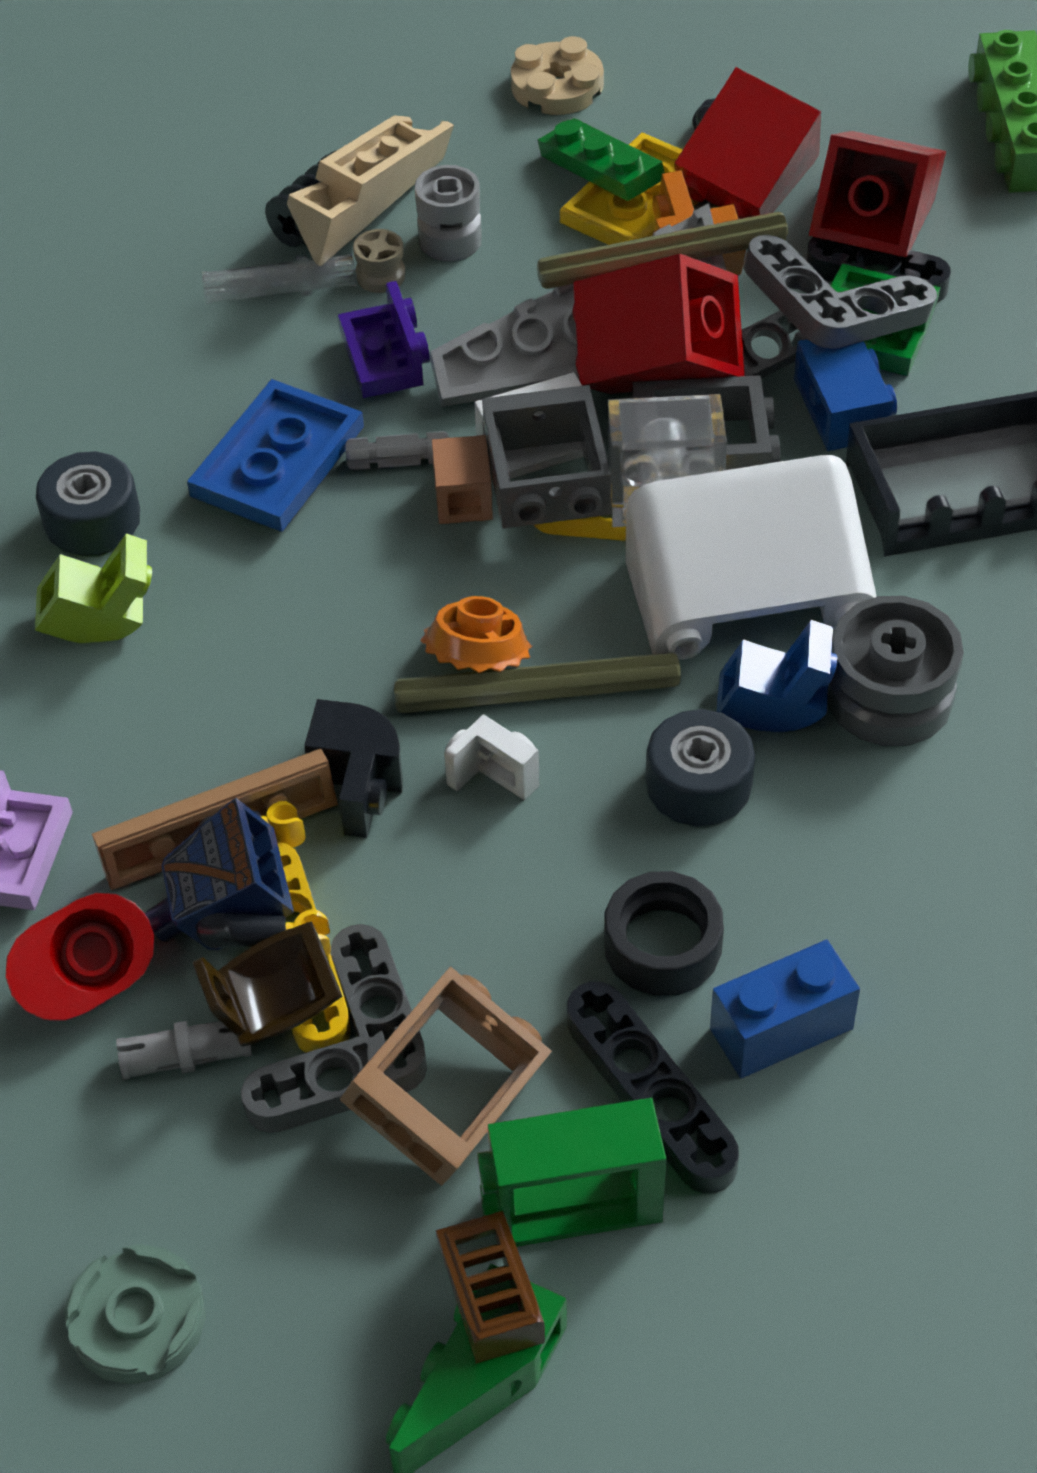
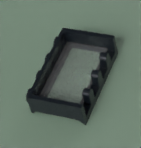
M1037 391L849 423L846 465L851 467L881 534L884 557L1037 530Z

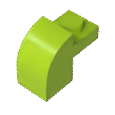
M125 534L102 568L59 554L37 587L35 631L76 643L115 641L135 632L143 624V596L146 594L152 578V567L147 565V540Z

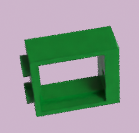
M652 1097L487 1124L489 1151L477 1153L483 1215L486 1216L503 1211L516 1247L663 1222L666 1155Z

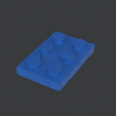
M271 379L188 479L189 496L283 532L346 451V441L350 438H356L364 428L363 413Z

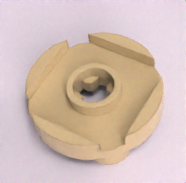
M570 36L564 38L561 42H547L538 45L525 44L515 51V61L511 67V90L515 99L527 108L528 101L541 105V113L550 115L571 114L586 109L593 103V95L597 92L601 94L603 90L604 68L602 61L594 52L587 49V42L580 37Z

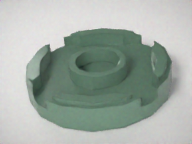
M143 1244L122 1247L123 1252L116 1253L109 1258H106L104 1254L91 1262L72 1284L64 1309L68 1339L83 1366L104 1380L131 1385L159 1379L182 1365L199 1343L206 1320L203 1291L188 1263L166 1248Z

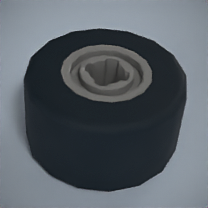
M90 451L77 452L62 457L47 467L37 482L36 502L44 530L51 543L65 552L84 556L99 555L111 551L117 547L125 534L133 535L140 523V504L134 478L127 465L113 455Z
M704 709L682 711L665 719L652 732L646 750L645 780L649 798L662 814L675 822L696 827L717 825L736 816L747 804L753 786L755 752L751 737L740 723L719 712Z

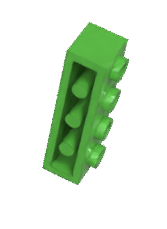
M1001 30L993 33H979L977 52L971 53L969 56L968 73L970 82H976L978 86L979 112L986 113L988 142H994L996 147L997 173L1004 174L1009 193L1037 191L1036 31Z

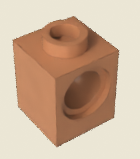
M486 435L432 439L439 524L493 520L492 486Z

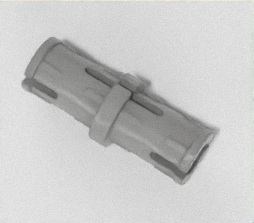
M187 1021L174 1023V1029L116 1039L117 1049L120 1051L117 1053L123 1080L181 1068L182 1074L196 1071L195 1065L229 1058L252 1056L251 1045L242 1047L237 1036L220 1021L188 1026Z

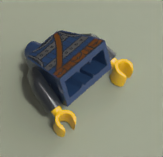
M234 798L216 814L201 820L194 832L170 852L161 865L167 898L145 913L154 935L161 941L168 942L184 932L206 949L218 951L229 947H252L277 933L312 922L325 954L328 956L331 952L329 938L325 935L330 933L328 919L322 912L314 909L306 910L297 916L294 923L286 922L285 919L294 913L277 842L286 843L295 848L305 841L304 824L298 818L297 809L287 801H278L268 808L267 816H261L258 811H252L240 800Z

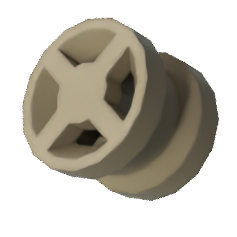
M374 229L366 231L356 238L353 245V253L357 262L355 272L358 284L363 289L375 293L386 292L387 282L397 281L398 286H400L404 282L406 274L405 265L402 260L404 247L401 237L387 229Z

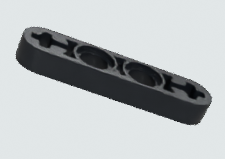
M587 982L579 985L571 992L567 1000V1028L572 1038L622 1102L652 1097L653 1103L663 1097H674L685 1103L688 1113L682 1119L675 1122H666L657 1118L666 1160L682 1181L691 1189L701 1193H717L725 1190L734 1181L738 1170L739 1146L733 1134L618 990L604 982ZM591 1007L597 1013L607 1010V1027L612 1033L607 1040L605 1027L595 1016L584 1019V1009ZM636 1049L648 1056L650 1064L641 1072L627 1073L615 1065L614 1059L622 1051ZM696 1129V1142L709 1156L715 1155L718 1152L721 1154L719 1167L714 1168L709 1162L696 1164L697 1147L690 1138V1135Z

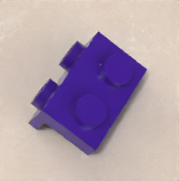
M397 281L386 283L388 304L338 314L339 330L363 398L424 386L422 364L430 362L427 339L423 331L415 332L414 328H417V318L411 297L403 299Z

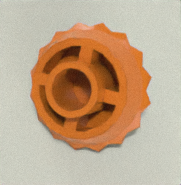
M483 596L466 597L458 602L444 606L437 612L431 626L424 629L425 635L420 640L421 643L426 645L425 652L436 655L439 663H451L457 670L471 668L479 674L488 669L501 673L507 666L517 668L521 660L530 658L528 650L532 648L524 633L519 617L508 608L503 607L498 601Z

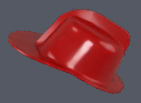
M94 893L77 899L31 925L16 938L6 958L5 978L11 996L26 1012L43 1020L65 1021L85 1014L129 988L145 973L153 957L154 933L148 917L135 902L118 894Z

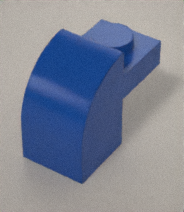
M810 620L787 653L742 640L720 671L716 712L725 714L743 727L758 731L788 732L808 727L819 721L827 712L828 685L834 676L837 666V655L831 652L833 627Z

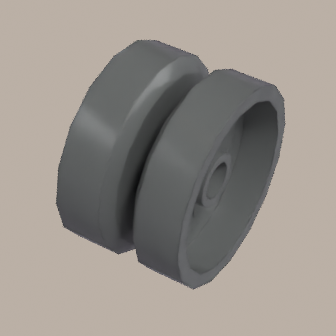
M877 596L854 605L839 619L832 636L831 652L837 655V666L834 676L828 685L827 702L829 710L839 725L860 740L881 746H910L931 738L947 723L954 705L957 690L956 681L960 673L964 654L961 633L947 614L928 602L911 597Z

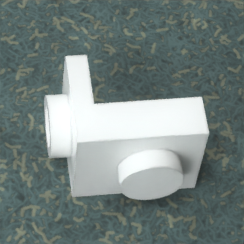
M484 714L467 730L462 729L458 731L446 746L444 753L447 785L456 791L460 790L478 771L524 801L540 786L539 750L523 734L510 732Z

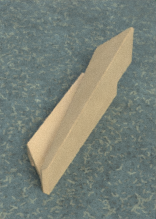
M394 115L320 161L315 178L320 183L293 192L289 195L287 206L306 246L318 266H322L410 189L423 172L435 167L444 158L454 124L448 121H441L440 125L432 130L415 129L412 127L410 117Z

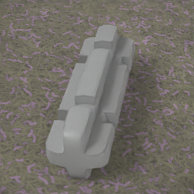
M445 431L426 432L427 438H419L418 433L376 436V442H368V437L350 438L346 441L345 446L347 465L350 470L355 471L370 469V464L378 463V469L421 465V460L428 459L429 464H433L432 439L449 438V435Z

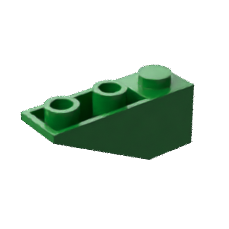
M490 1263L486 1271L498 1268V1266ZM508 1280L472 1292L476 1299L510 1289L511 1285ZM530 1281L545 1324V1343L477 1364L458 1304L456 1305L453 1320L457 1322V1325L446 1344L438 1341L430 1350L420 1375V1381L424 1383L412 1406L403 1403L399 1407L388 1428L386 1444L390 1445L389 1451L393 1473L415 1472L537 1386L567 1328V1299ZM517 1303L480 1314L482 1320L486 1321L519 1311Z

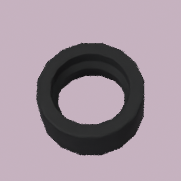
M650 871L627 880L612 894L604 912L605 957L614 974L628 986L651 995H679L699 987L714 973L722 954L724 934L723 910L713 892L693 877L674 871ZM670 910L685 915L696 923L700 928L701 938L699 943L687 952L676 956H655L640 951L627 940L626 928L639 915L650 911Z

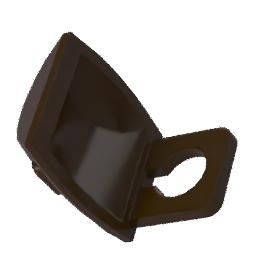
M312 922L282 931L259 942L232 959L218 971L204 957L193 961L196 974L212 1014L237 1036L242 1047L264 1041L293 1029L318 1015L342 997Z

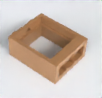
M450 966L354 1078L340 1098V1101L442 1186L488 1132L487 1124L496 1122L552 1050L542 1043L539 1032L529 1022L519 1017H511L491 1000L489 991L481 982L469 975H460ZM437 1010H440L513 1071L460 1137L384 1074Z

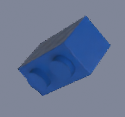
M808 339L797 341L794 381L827 451L847 447L849 423L896 415L897 399L895 391L890 384L885 385L879 373L877 355L872 348L867 349L864 341L833 349L820 347Z
M828 939L714 987L710 1030L738 1076L742 1079L854 1028L860 987Z

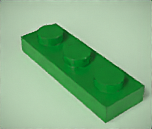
M576 118L559 123L553 131L537 139L542 157L626 201H630L661 182L662 174L665 173L662 161Z

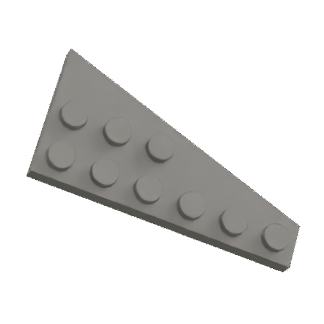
M709 204L693 211L692 216L672 227L669 224L657 230L652 236L714 224ZM722 255L696 259L726 270ZM573 284L555 287L554 290L535 300L530 298L516 305L513 312L490 324L483 323L430 352V363L441 407L482 400V398L492 397L573 372L579 380L576 369V356L578 354L576 323L572 312L574 304Z

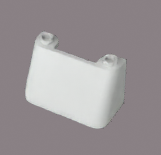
M820 455L654 481L636 489L628 499L626 513V565L652 654L675 653L680 660L689 659L699 654L710 642L712 624L813 607H820L824 623L835 630L839 619L854 605L877 597L852 480L846 464L839 457Z

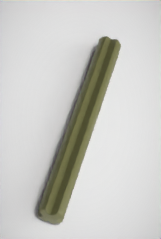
M781 212L732 220L540 258L537 263V275L542 288L550 289L570 285L575 281L679 253L693 259H701L747 250L750 241L760 235H771L786 240L788 226L785 216Z
M662 653L504 669L501 673L487 670L480 674L477 672L404 678L395 681V705L400 713H412L669 688L680 684L681 669L677 654Z

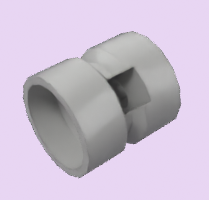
M441 165L423 172L415 183L418 243L421 250L429 257L440 261H456L469 257L478 250L482 240L481 215L479 213L480 183L477 176L469 169L458 165Z

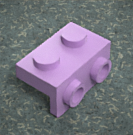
M1 770L0 906L35 911L73 811L69 799L66 797L11 790L6 775Z

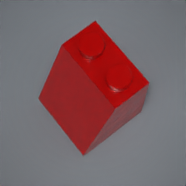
M735 67L674 162L675 171L682 170L692 200L703 202L705 199L718 207L734 204L738 219L773 213L819 156L821 111Z
M855 131L831 134L808 236L907 257L935 201L946 151Z
M679 253L573 282L574 304L572 312L576 323L578 352L576 356V369L582 386L589 385L592 390L607 394L632 392V382L745 376L738 275Z

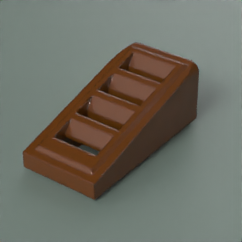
M496 1212L436 1230L437 1241L476 1364L545 1343V1324L504 1212ZM491 1235L495 1236L497 1244L459 1255L457 1245ZM502 1258L504 1266L467 1277L465 1268ZM509 1280L510 1289L476 1299L472 1291ZM517 1303L519 1311L486 1321L482 1320L480 1313Z

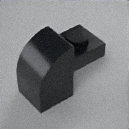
M317 699L304 744L305 754L321 749L329 762L333 784L342 785L339 805L343 834L367 838L373 815H382L386 792H403V772L397 732L385 716L372 708L355 703Z

